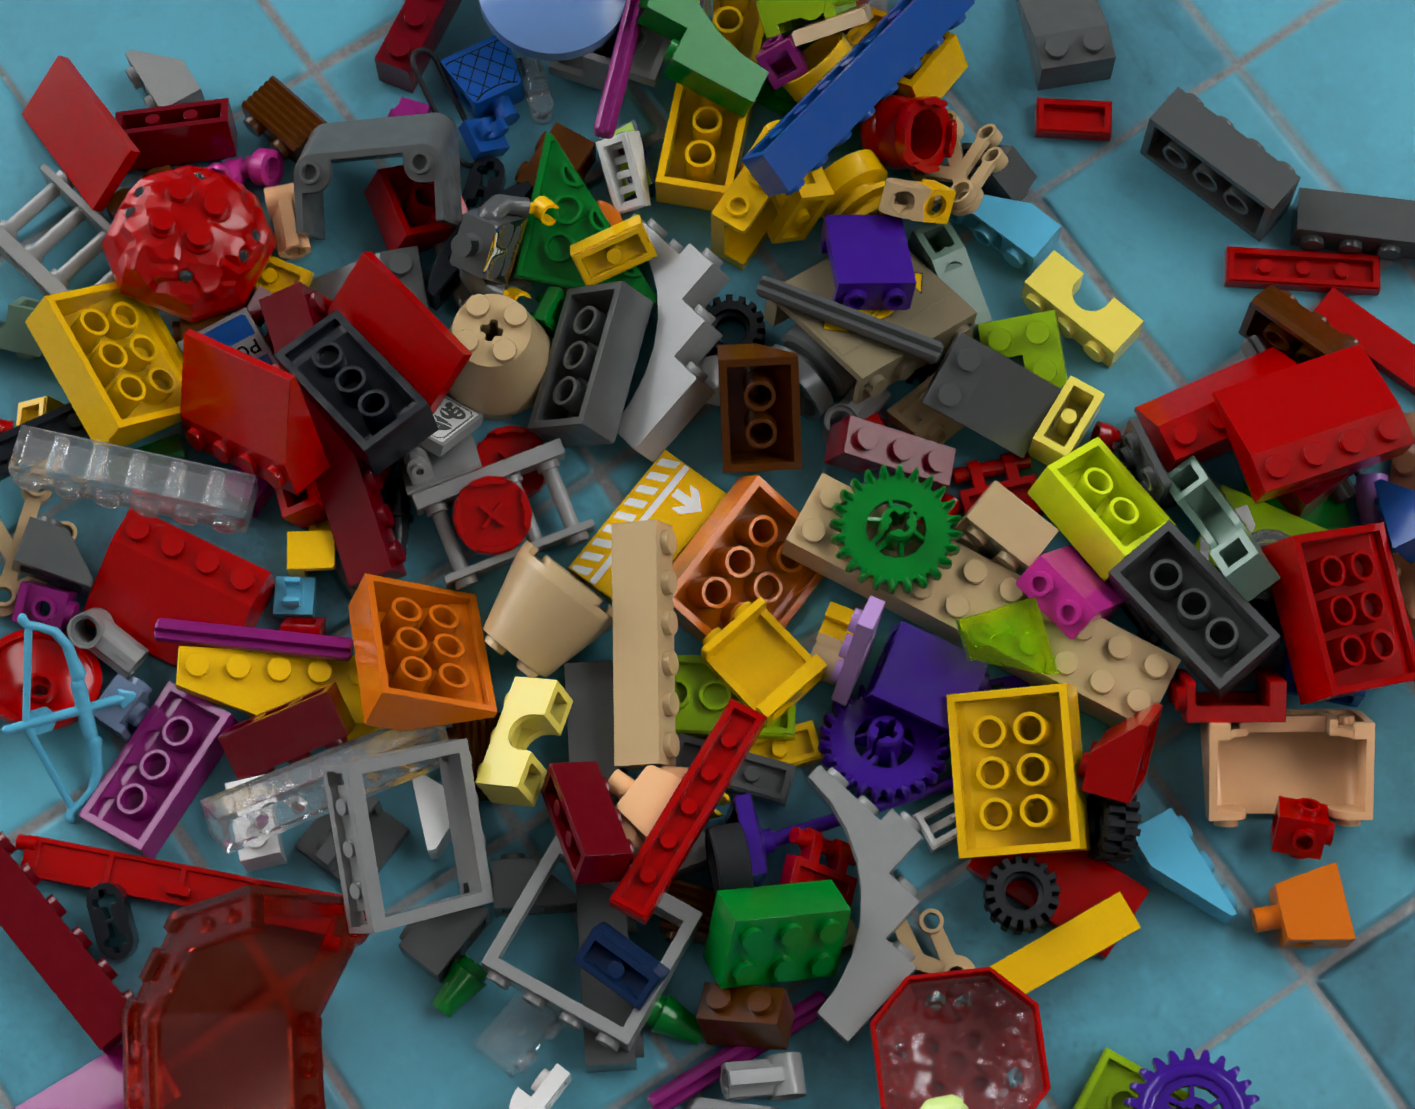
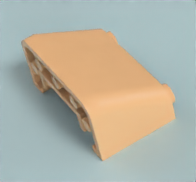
M1346 708L1286 709V722L1200 723L1205 817L1208 821H1213V825L1218 827L1238 826V820L1246 819V814H1274L1278 796L1294 799L1312 798L1322 804H1327L1328 816L1336 819V824L1340 826L1361 825V820H1373L1375 722L1362 711Z

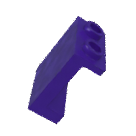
M825 215L819 243L821 253L829 255L835 285L833 301L856 310L910 309L916 287V279L902 218L890 215Z
M901 621L891 628L863 700L876 706L883 703L944 731L943 734H949L946 695L984 691L990 677L988 673H985L990 661Z

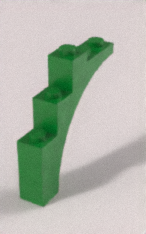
M640 0L638 7L644 9L637 23L671 41L663 59L669 61L663 75L744 118L754 104L769 72L741 54L721 35L703 11L698 0Z

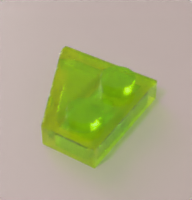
M1036 597L956 620L967 660L1046 675L1059 673Z

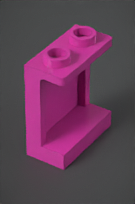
M1072 545L1041 554L1016 581V586L1069 639L1076 638L1089 623L1103 618L1108 621L1125 603L1109 585V582L1107 580L1104 582Z

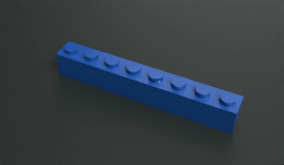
M900 0L741 160L766 195L770 197L784 193L786 196H789L798 191L805 184L803 178L810 171L817 170L828 161L827 153L833 147H838L845 143L852 136L850 130L857 123L867 120L876 111L874 105L879 100L892 95L898 89L897 82L903 76L913 73L920 67L922 56L938 48L944 42L942 36L948 30L956 28L965 21V13L975 1Z

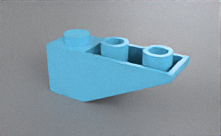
M985 194L979 208L972 214L955 216L950 213L949 220L953 223H961L971 230L974 237L985 246L991 245L1001 252L1004 259L1011 266L1017 269L1022 268L1029 274L1056 245L1062 225L1032 203Z
M1169 808L1139 825L1138 829H1141L1140 836H1136L1138 846L1137 849H1133V856L1144 874L1225 925L1230 923L1237 914L1234 909L1237 907L1236 900L1228 887L1225 885L1220 886L1212 874L1215 868L1207 853L1203 850H1197L1191 840L1193 833L1186 819L1182 815L1177 817L1173 809Z

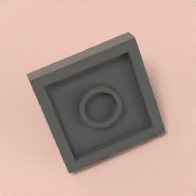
M365 791L379 874L411 832L409 828L383 810L379 799ZM327 804L295 844V848L341 882Z

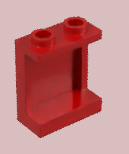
M1256 668L1255 691H1229L1219 701L1211 692H1196V682L1185 669H1176L1175 679H1172L1168 686L1169 703L1175 704V710L1180 713L1187 723L1286 722L1287 682L1273 668Z

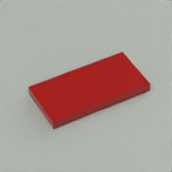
M57 56L21 115L90 208L103 212L141 152L70 59Z
M372 251L362 252L326 313L329 315L337 309L429 403L434 414L472 353Z
M1088 851L1022 855V859H1028L1029 856L1036 857L1035 862L1039 864L1045 862L1048 865L1047 870L1050 873L1054 871L1057 877L1055 882L1056 885H1060L1058 897L1060 900L1054 915L1048 921L1055 928L1118 892H1121L1132 913L1135 915L1150 890L1106 861L1088 858ZM1014 856L972 858L966 870L986 882L995 866L998 867L1001 861L1006 858L1009 860L1014 859ZM1017 880L1010 883L1006 888L1005 895L1026 909L1033 907L1037 902L1036 889L1027 881ZM1115 944L1096 955L1105 960Z

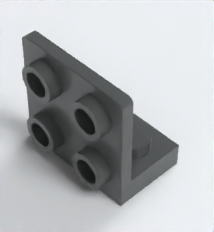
M1137 417L1128 420L1119 446L1120 449H1118L1120 462L1128 471H1132L1135 479L1163 510L1177 505V502L1169 492L1172 484L1167 476L1168 473L1149 437L1144 432Z

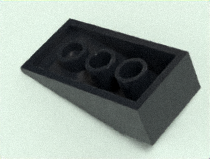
M337 309L274 354L275 359L282 368L296 376L302 392L375 477L439 430L429 403Z

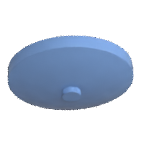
M479 0L480 10L487 26L504 45L524 56L547 61L578 58L601 47L619 29L626 0Z

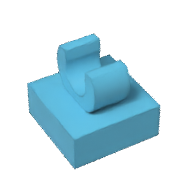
M276 576L273 605L274 618L315 617L316 577Z

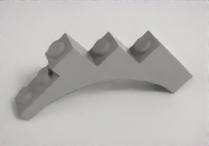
M651 218L647 223L644 221L643 223L658 255L648 260L657 289L658 322L655 342L645 375L631 402L622 413L617 433L634 450L654 463L715 393L704 382L708 375L697 364L723 336L712 325L716 318L705 308L731 278L720 269L724 262L706 247L701 253L691 243L685 248L674 238L668 243L664 239L668 232Z
M819 764L808 776V783L831 808L847 836L857 865L861 894L859 929L852 956L837 987L817 1012V1017L848 1045L883 1007L906 976H911L916 971L917 967L912 963L915 958L913 953L898 940L892 945L888 939L919 906L920 901L915 898L918 891L903 876L900 875L895 879L891 874L921 843L923 836L918 833L921 826L905 811H902L899 815L891 809L881 820L878 819L876 815L880 811L871 801L863 795L858 799L846 789L849 782L837 770L831 767L826 771Z

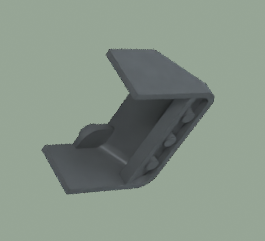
M425 113L318 125L311 132L294 168L296 233L315 240H325L323 191L332 181V163L403 157L405 173L411 180L422 184L434 183L436 221L456 228L463 219L459 136L456 123L442 113Z

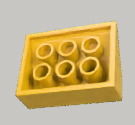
M116 281L46 295L26 319L27 327L98 453L130 445L182 421L180 409L183 354L155 307L121 294Z
M1068 683L946 695L959 859L1091 850L1086 792L1081 790L1084 777L1078 775L1083 752L1077 687Z

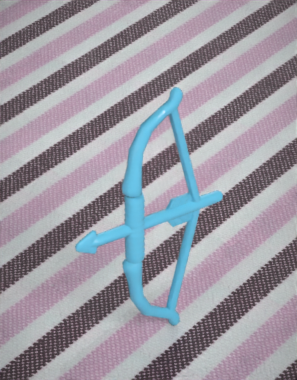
M21 613L18 615L17 620L24 628L22 721L5 725L1 731L4 735L21 731L26 732L68 808L65 814L66 821L73 823L75 813L88 802L100 784L103 774V741L100 736H97L98 730L93 711L115 705H120V708L123 709L136 698V693L134 691L118 689L117 695L91 702L84 679L87 673L76 653L73 643L58 627L30 621L26 614ZM33 631L51 635L62 647L71 677L70 687L75 703L74 707L53 712L45 706L30 711ZM77 716L83 739L86 741L92 774L87 790L77 801L73 802L36 735L52 731L57 721Z

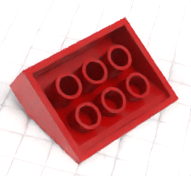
M190 328L184 333L180 417L187 431L185 437L194 449L210 453L223 463L228 462L241 468L250 476L255 475L268 481L273 487L277 489L282 488L295 495H298L330 467L295 375Z
M1361 344L1212 393L1255 504L1401 456L1415 444L1400 404Z
M131 505L110 542L83 612L94 607L103 608L110 613L116 625L149 650L148 655L177 668L179 646H206L155 640L154 626L159 618L254 628L275 592V580L270 571ZM86 619L85 624L97 629L91 620Z
M1384 522L1294 535L1261 547L1281 578L1272 584L1271 588L1301 705L1415 681V643Z

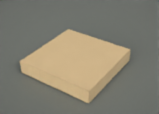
M865 3L837 16L827 19L822 18L801 25L791 35L795 47L867 23L874 16L870 4L867 5Z

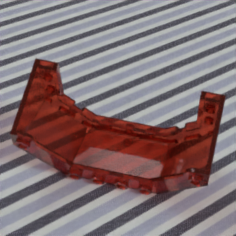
M247 885L171 911L163 926L168 933L160 948L153 947L139 975L143 984L136 998L129 997L122 1010L124 1109H326L324 1100L321 1015L355 947L363 944L370 934H349L343 897Z

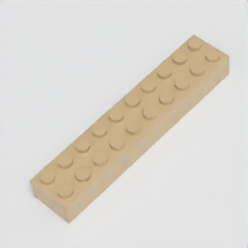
M822 472L787 536L781 554L867 599L871 595L885 601L884 608L990 661L989 663L1033 686L1061 683L1076 686L1079 710L1111 727L1155 703L1160 704L1181 661L1180 658L1103 618L1089 623L1076 638L1069 639L1016 586V581L1021 577L1020 575L955 541L950 543L959 546V553L954 556L945 555L952 561V567L950 569L937 567L942 573L939 581L926 576L928 581L926 589H921L915 582H912L910 594L905 593L901 585H897L894 594H889L885 583H882L877 591L872 589L873 579L868 578L863 583H859L857 581L860 574L858 569L850 573L845 571L850 560L836 558V553L843 546L832 544L830 539L833 535L840 532L831 529L829 526L832 519H841L832 510L833 505L836 503L845 505L840 499L841 490L845 489L849 493H854L851 487ZM883 505L875 509L869 517L881 518L882 514L888 509L887 506ZM906 522L897 526L890 525L887 534L891 530L895 531L898 528L903 531ZM917 522L916 531L925 536L924 526ZM866 524L867 536L871 541L877 536V528ZM911 540L904 548V557L916 552L922 544ZM884 549L881 552L883 555L894 558L898 557L897 550Z

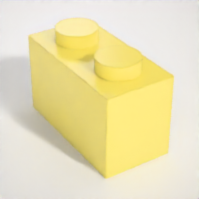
M1070 375L1032 438L1028 452L1029 456L1048 466L1076 450L1099 413L1105 394Z

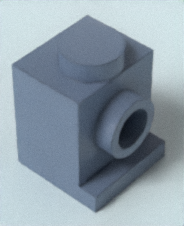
M117 674L99 699L117 695L118 689L134 691L136 698L123 709L120 708V705H115L93 711L96 724L127 743L131 738L129 730L132 726L137 727L140 725L149 711L148 705L151 701L148 695L152 689L134 676L127 680L120 674Z

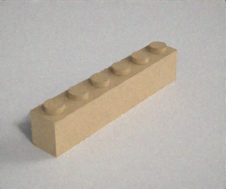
M656 519L611 524L614 766L629 770L645 769L648 765H654L658 768L662 766H676V757L680 751V741L675 731V716L679 712V698L675 692V675L678 672L679 662L674 651V635L678 630V619L674 611L673 594L677 591V577L673 571V554L677 548L676 536L671 525Z

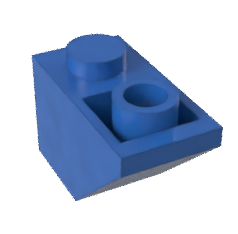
M1379 479L1374 482L1378 498L1374 499V505L1379 516L1386 523V534L1391 552L1393 554L1398 552L1408 563L1415 562V491Z

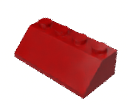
M1272 347L1135 407L1134 412L1167 473L1192 455L1200 463H1203L1233 449L1212 396L1214 391L1296 365L1297 363L1277 348Z

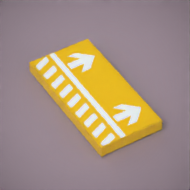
M664 450L568 567L569 572L612 603L611 524L656 519L671 525L677 540L676 552L673 554L674 563L727 493L667 450Z

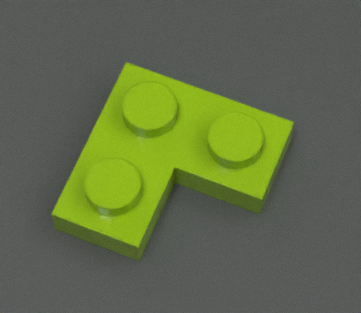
M1056 310L978 324L982 344L1007 358L1023 355L1024 365L1027 370L1058 388L1064 387L1068 376Z

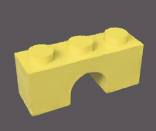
M1054 250L1024 281L1021 298L1024 299L1025 305L1033 313L1056 310L1060 334L1068 339L1073 338L1083 346L1084 352L1096 362L1102 361L1110 368L1139 337L1144 320L1115 297L1104 308L1097 311H1088L1079 307L1075 303L1073 296L1080 289L1084 273Z
M515 676L511 689L505 696L503 710L497 726L491 733L490 744L483 762L478 767L475 781L476 785L492 803L535 807L547 770L531 751H527V748L531 742L540 736H561L573 704L572 698L558 680Z

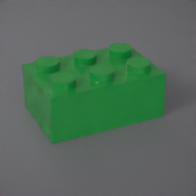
M832 879L758 886L754 888L717 890L703 959L721 989L835 976L851 908Z

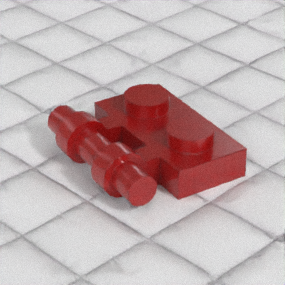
M1009 452L1000 454V459L979 463L978 459L968 461L965 464L966 466L952 470L954 484L969 481L972 486L970 489L959 491L958 494L963 516L991 485H986L984 478L1003 474L1006 478L1005 481L999 482L1039 515L1043 516L1045 514L1027 493L1037 480L1036 474L1023 477L1019 475L1018 470L1031 468L1028 452L1024 458Z
M798 827L792 828L789 833V841L797 844L801 853L800 856L786 855L779 884L832 879L851 908L858 878L846 874L848 865H856L849 843L837 838L832 841L826 839L822 832L812 828H806L805 830ZM821 854L826 856L828 860L827 866L819 864Z

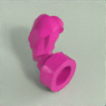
M259 148L252 156H246L245 160L242 157L227 159L222 163H212L207 168L221 174L225 173L230 179L242 185L250 177L256 186L271 187L277 186L280 183L284 173V161L279 151Z

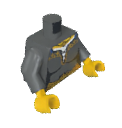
M497 194L489 198L481 207L467 211L463 216L458 234L451 241L452 253L449 260L450 265L460 269L459 277L465 288L472 294H500L508 296L515 301L520 296L531 299L530 294L517 287H509L505 290L504 285L508 284L529 219L528 214H533L544 225H553L556 223V220L550 215L545 214V212L549 208L559 209V206L546 196H539L533 202H530V199L526 197Z

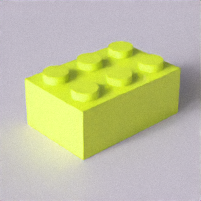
M1099 437L1048 465L1027 492L1104 582L1109 579V571L1168 520L1176 525Z

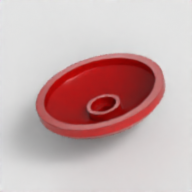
M24 630L13 632L0 639V718L9 724L22 721ZM33 631L30 711L45 706L53 712L74 707L75 703L70 687L71 677L62 647L51 635ZM74 646L87 673L84 679L90 701H96L99 699L102 689L100 663L97 657L88 649H80ZM75 716L57 721L53 730L76 723L78 717Z

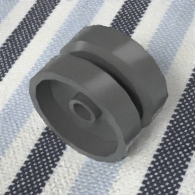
M796 322L782 335V345L775 344L771 346L798 354L800 415L812 421L819 420L833 406L832 396H844L857 383V380Z

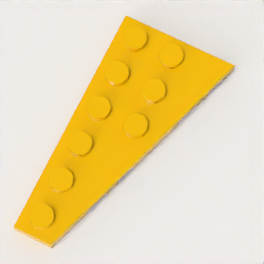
M179 646L176 675L177 690L220 706L231 707L247 713L249 717H253L332 682H336L356 726L347 736L348 741L334 749L339 751L345 750L361 757H367L417 746L418 729L399 731L364 724L355 655L352 656L350 661L346 662L225 648ZM417 762L392 767V769L411 777V773L416 772Z

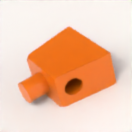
M1337 862L1273 885L1268 892L1270 905L1250 910L1251 922L1255 933L1277 929L1280 945L1285 949L1346 948L1356 939Z

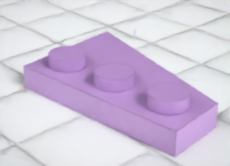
M870 595L864 610L855 609L847 631L854 634L850 635L847 633L838 654L839 657L845 660L838 659L830 681L836 684L831 700L843 705L847 704L872 650V643L877 633L876 629L881 619L885 601Z

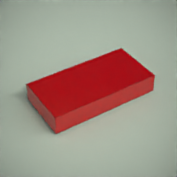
M1037 98L1035 137L1110 141L1112 136V101Z

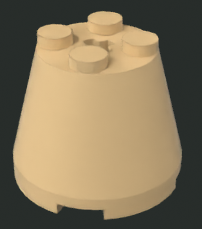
M500 294L472 295L459 309L449 328V331L472 355L448 393L464 406L484 414L483 419H512V415L521 413L535 404L542 376L547 366L552 341L546 330L526 311L523 305L514 299Z
M527 540L517 552L484 624L483 630L488 634L484 638V642L502 656L508 650L519 659L516 667L528 677L537 678L541 675L547 678L613 627L612 606L609 604L605 610L602 609L600 604L603 600L597 593L548 555H545L540 560L535 556L539 548Z

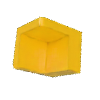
M331 530L287 532V571L290 577H308V571L335 569L337 547Z

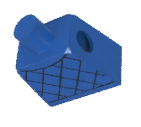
M495 35L440 60L458 99L474 118L494 115L497 119L499 116H503L507 126H511L518 121L520 115L514 105L524 99L522 80L512 50L504 45Z

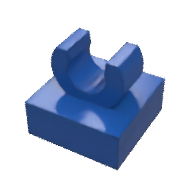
M495 116L467 119L458 127L473 160L485 156H503L510 148L504 136L509 128L503 116H499L497 119Z

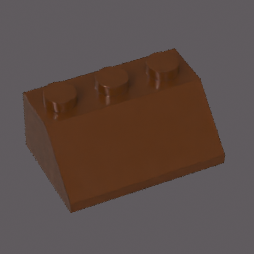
M1272 284L1256 295L1250 302L1238 332L1246 339L1253 335L1260 336L1268 349L1272 347L1277 348L1297 364L1360 344L1353 336L1342 334L1330 326L1328 320L1320 313L1310 312L1300 305L1293 294L1283 289L1279 290Z
M757 343L717 345L723 473L802 469L798 354Z

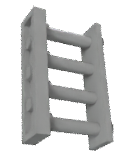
M44 163L39 169L47 186L10 219L0 221V254L46 296L69 291L67 289L70 285L68 281L103 251L102 241L111 225L97 211L92 210L87 202L73 190L75 186L63 171L58 170L55 173ZM60 196L73 210L32 246L27 244L23 247L16 240L18 238L17 232ZM84 220L98 232L91 241L58 270L53 268L49 272L41 264L44 261L42 257ZM110 270L93 286L115 282L112 271Z
M560 438L411 495L417 515L426 513L428 518H433L453 568V573L444 576L446 588L455 586L457 591L479 583L478 576L511 564L522 547L519 546L499 555H490L491 558L468 566L447 511L450 510L448 504L455 502L460 490L472 480L485 476L504 477L516 483L523 490L521 482L524 479L522 476L537 470L539 475L543 474L565 529L542 537L532 512L531 527L525 536L526 540L539 548L537 553H540L565 542L568 547H573L590 539L588 533L593 532L595 528L593 519L591 518L579 523L557 469L560 467L559 461L565 459L566 453Z

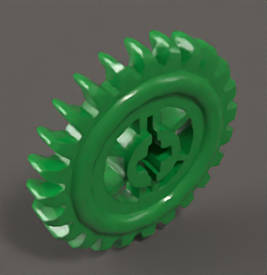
M901 464L898 465L894 476H890L886 465H882L879 471V479H876L872 472L867 469L864 474L865 485L860 483L857 478H853L850 485L854 494L849 493L845 489L841 490L840 499L845 505H840L839 503L833 505V512L841 519H832L829 526L840 533L833 535L830 542L834 545L843 546L836 553V558L850 560L845 571L850 573L858 569L860 571L857 580L859 583L865 582L868 578L873 579L872 589L874 591H877L882 583L887 585L889 594L895 593L897 585H901L904 592L910 594L912 582H915L921 589H926L928 586L926 576L939 581L942 573L937 567L950 569L953 564L945 555L954 556L960 551L959 546L950 543L961 539L963 535L961 530L951 529V527L960 522L961 515H948L954 508L956 501L953 499L941 502L946 492V486L932 491L931 486L934 476L931 475L924 482L920 483L918 482V468H915L911 475L905 478ZM887 504L888 509L882 514L881 518L869 517L875 509ZM920 520L924 526L925 536L916 531L917 522ZM906 522L903 531L898 528L895 531L891 530L887 534L890 525L897 526ZM866 524L877 528V536L871 541L867 536ZM911 540L922 544L916 552L904 557V548ZM884 549L897 550L898 557L894 558L883 555L881 552Z

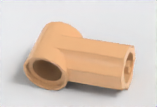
M294 182L264 188L270 222L273 221L279 257L289 260L304 258L312 250L309 237L296 233Z

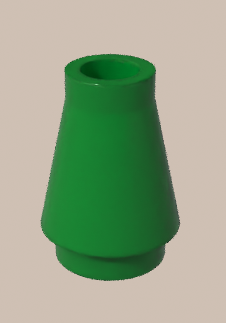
M464 954L459 961L454 960L436 997L431 1003L451 1018L456 1010L487 986L485 981L488 973L471 957Z
M670 994L667 997L661 995L645 1023L651 1027L650 1032L687 1041L695 1046L698 1045L703 1036L696 1016Z

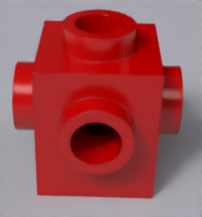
M1278 796L1270 829L1271 851L1288 854L1295 859L1311 858L1320 860L1324 845L1331 846L1335 830V822L1329 821L1328 805L1312 798L1294 799Z

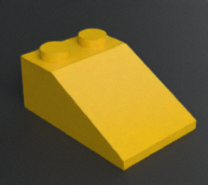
M871 7L874 17L867 23L853 27L846 35L852 45L855 46L887 12ZM946 32L942 36L944 42L932 52L925 53L922 56L920 67L913 73L903 76L897 82L899 87L892 95L901 94L910 98L936 96L941 99L968 68L957 35Z

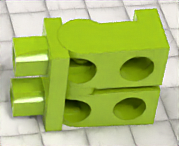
M758 0L756 5L767 39L804 24L802 18L815 20L823 15L825 19L837 16L856 7V1L858 0Z

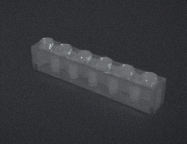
M22 424L8 465L13 483L27 491L38 492L40 489L53 491L58 496L67 500H78L81 497L94 500L96 504L109 509H116L118 506L134 509L136 513L146 517H156L157 514L173 517L180 524L195 526L196 523L205 524L224 534H235L236 531L247 534L259 491L256 475Z
M444 725L408 731L381 728L202 799L200 801L210 836L228 855L329 813L322 766L448 740L446 728ZM439 758L362 774L366 798L439 769ZM341 773L342 783L344 784L343 774Z

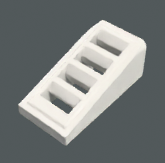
M627 131L615 135L611 139L595 142L611 202L617 212L622 215L650 206L644 149L640 132ZM624 148L625 155L619 156L618 150ZM628 162L629 169L621 171L620 164ZM632 177V184L622 186V179ZM635 191L637 198L625 202L624 194Z

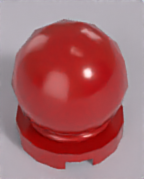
M901 94L891 95L883 100H879L874 105L876 109L874 114L861 122L859 126L861 146L863 149L872 150L886 169L893 171L907 168L915 173H934L940 170L938 166L941 165L944 158H951L954 153L957 141V123L955 119L949 118L945 108L948 105L947 102L936 96L910 98Z

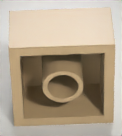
M996 480L980 495L954 528V530H961L963 532L959 541L965 547L976 553L980 550L992 559L991 561L1018 575L1023 574L1033 564L1059 531Z

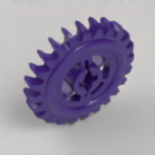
M864 685L859 686L858 700L851 695L845 707L833 701L832 712L834 716L826 712L823 716L824 725L818 731V735L822 739L818 744V750L824 754L822 758L823 766L833 767L849 782V785L846 787L847 790L852 787L857 788L856 797L859 798L861 795L864 796L866 793H870L871 801L878 802L880 796L885 795L888 803H894L895 795L899 794L903 800H910L911 790L917 794H924L926 790L925 783L928 785L936 784L938 781L937 774L945 772V760L951 755L950 747L947 746L950 743L948 733L941 734L944 731L883 703L876 706L863 700L865 694ZM869 725L868 732L858 734L861 729ZM906 733L910 735L912 743L904 738ZM855 745L866 746V752L860 756ZM901 752L911 754L908 760L899 766L897 765ZM876 765H890V768L876 767Z
M1186 1048L1183 1060H1180L1178 1055L1170 1050L1167 1054L1168 1065L1159 1058H1153L1152 1065L1155 1073L1145 1068L1140 1069L1139 1075L1145 1084L1132 1082L1129 1085V1089L1137 1094L1138 1098H1128L1123 1104L1131 1109H1213L1219 1104L1222 1109H1251L1250 1106L1257 1103L1260 1098L1257 1095H1246L1245 1091L1252 1084L1251 1080L1247 1079L1238 1082L1236 1078L1240 1068L1235 1066L1226 1071L1224 1069L1226 1061L1224 1056H1220L1213 1064L1210 1062L1208 1050H1204L1199 1060H1197L1193 1051L1190 1048ZM1194 1087L1206 1090L1217 1100L1209 1104L1204 1099L1195 1097ZM1181 1088H1188V1098L1182 1102L1170 1096Z

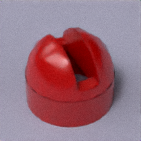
M1097 421L1093 427L1090 441L1099 437L1113 453L1119 448L1117 442L1121 441L1122 436L1117 427L1109 423Z

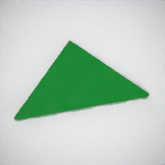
M546 132L531 202L539 196H546L558 205L559 209L549 208L545 212V214L553 217L556 223L549 226L544 225L533 214H528L529 219L523 234L514 277L520 280L565 289L582 287L586 285L570 255V246L612 225L552 133ZM638 266L598 283L623 281L653 301V307H658L657 296Z

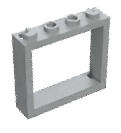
M467 738L441 740L322 766L349 934L377 933L494 902L492 878L489 873L485 850L486 840L482 832L478 807L479 797L475 789L472 756L469 751ZM438 757L461 895L385 914L362 774ZM341 773L343 774L344 784L342 783Z
M556 835L481 961L483 970L488 973L486 979L495 983L497 987L507 991L509 986H512L523 992L522 1000L538 1010L544 1011L546 1006L561 1014L558 1019L576 1031L580 1032L582 1027H585L598 1034L595 1040L602 1046L609 1047L616 1052L621 1047L629 1052L702 925L703 913L665 892L653 913L679 927L677 934L661 960V963L668 967L670 972L643 1009L639 1011L634 1007L624 1027L619 1026L501 960L557 863L560 861L568 866ZM606 882L600 884L609 888L612 891H615L619 882Z

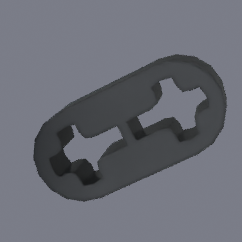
M485 156L474 162L462 193L468 211L471 210L470 207L477 205L479 197H482L483 203L491 196L504 190L506 173L504 165L499 159ZM489 170H494L495 177H490L487 187H484L482 174H487Z
M99 883L88 892L86 899L98 948L106 958L112 960L127 958L137 950L139 944V935L128 895L125 889L117 883ZM103 890H106L108 895H115L116 902L111 904L110 907L112 919L108 908L100 907L98 904V900L104 897ZM112 923H115L119 935H126L127 942L122 944V952H120L118 947H111L109 944V939L115 937Z

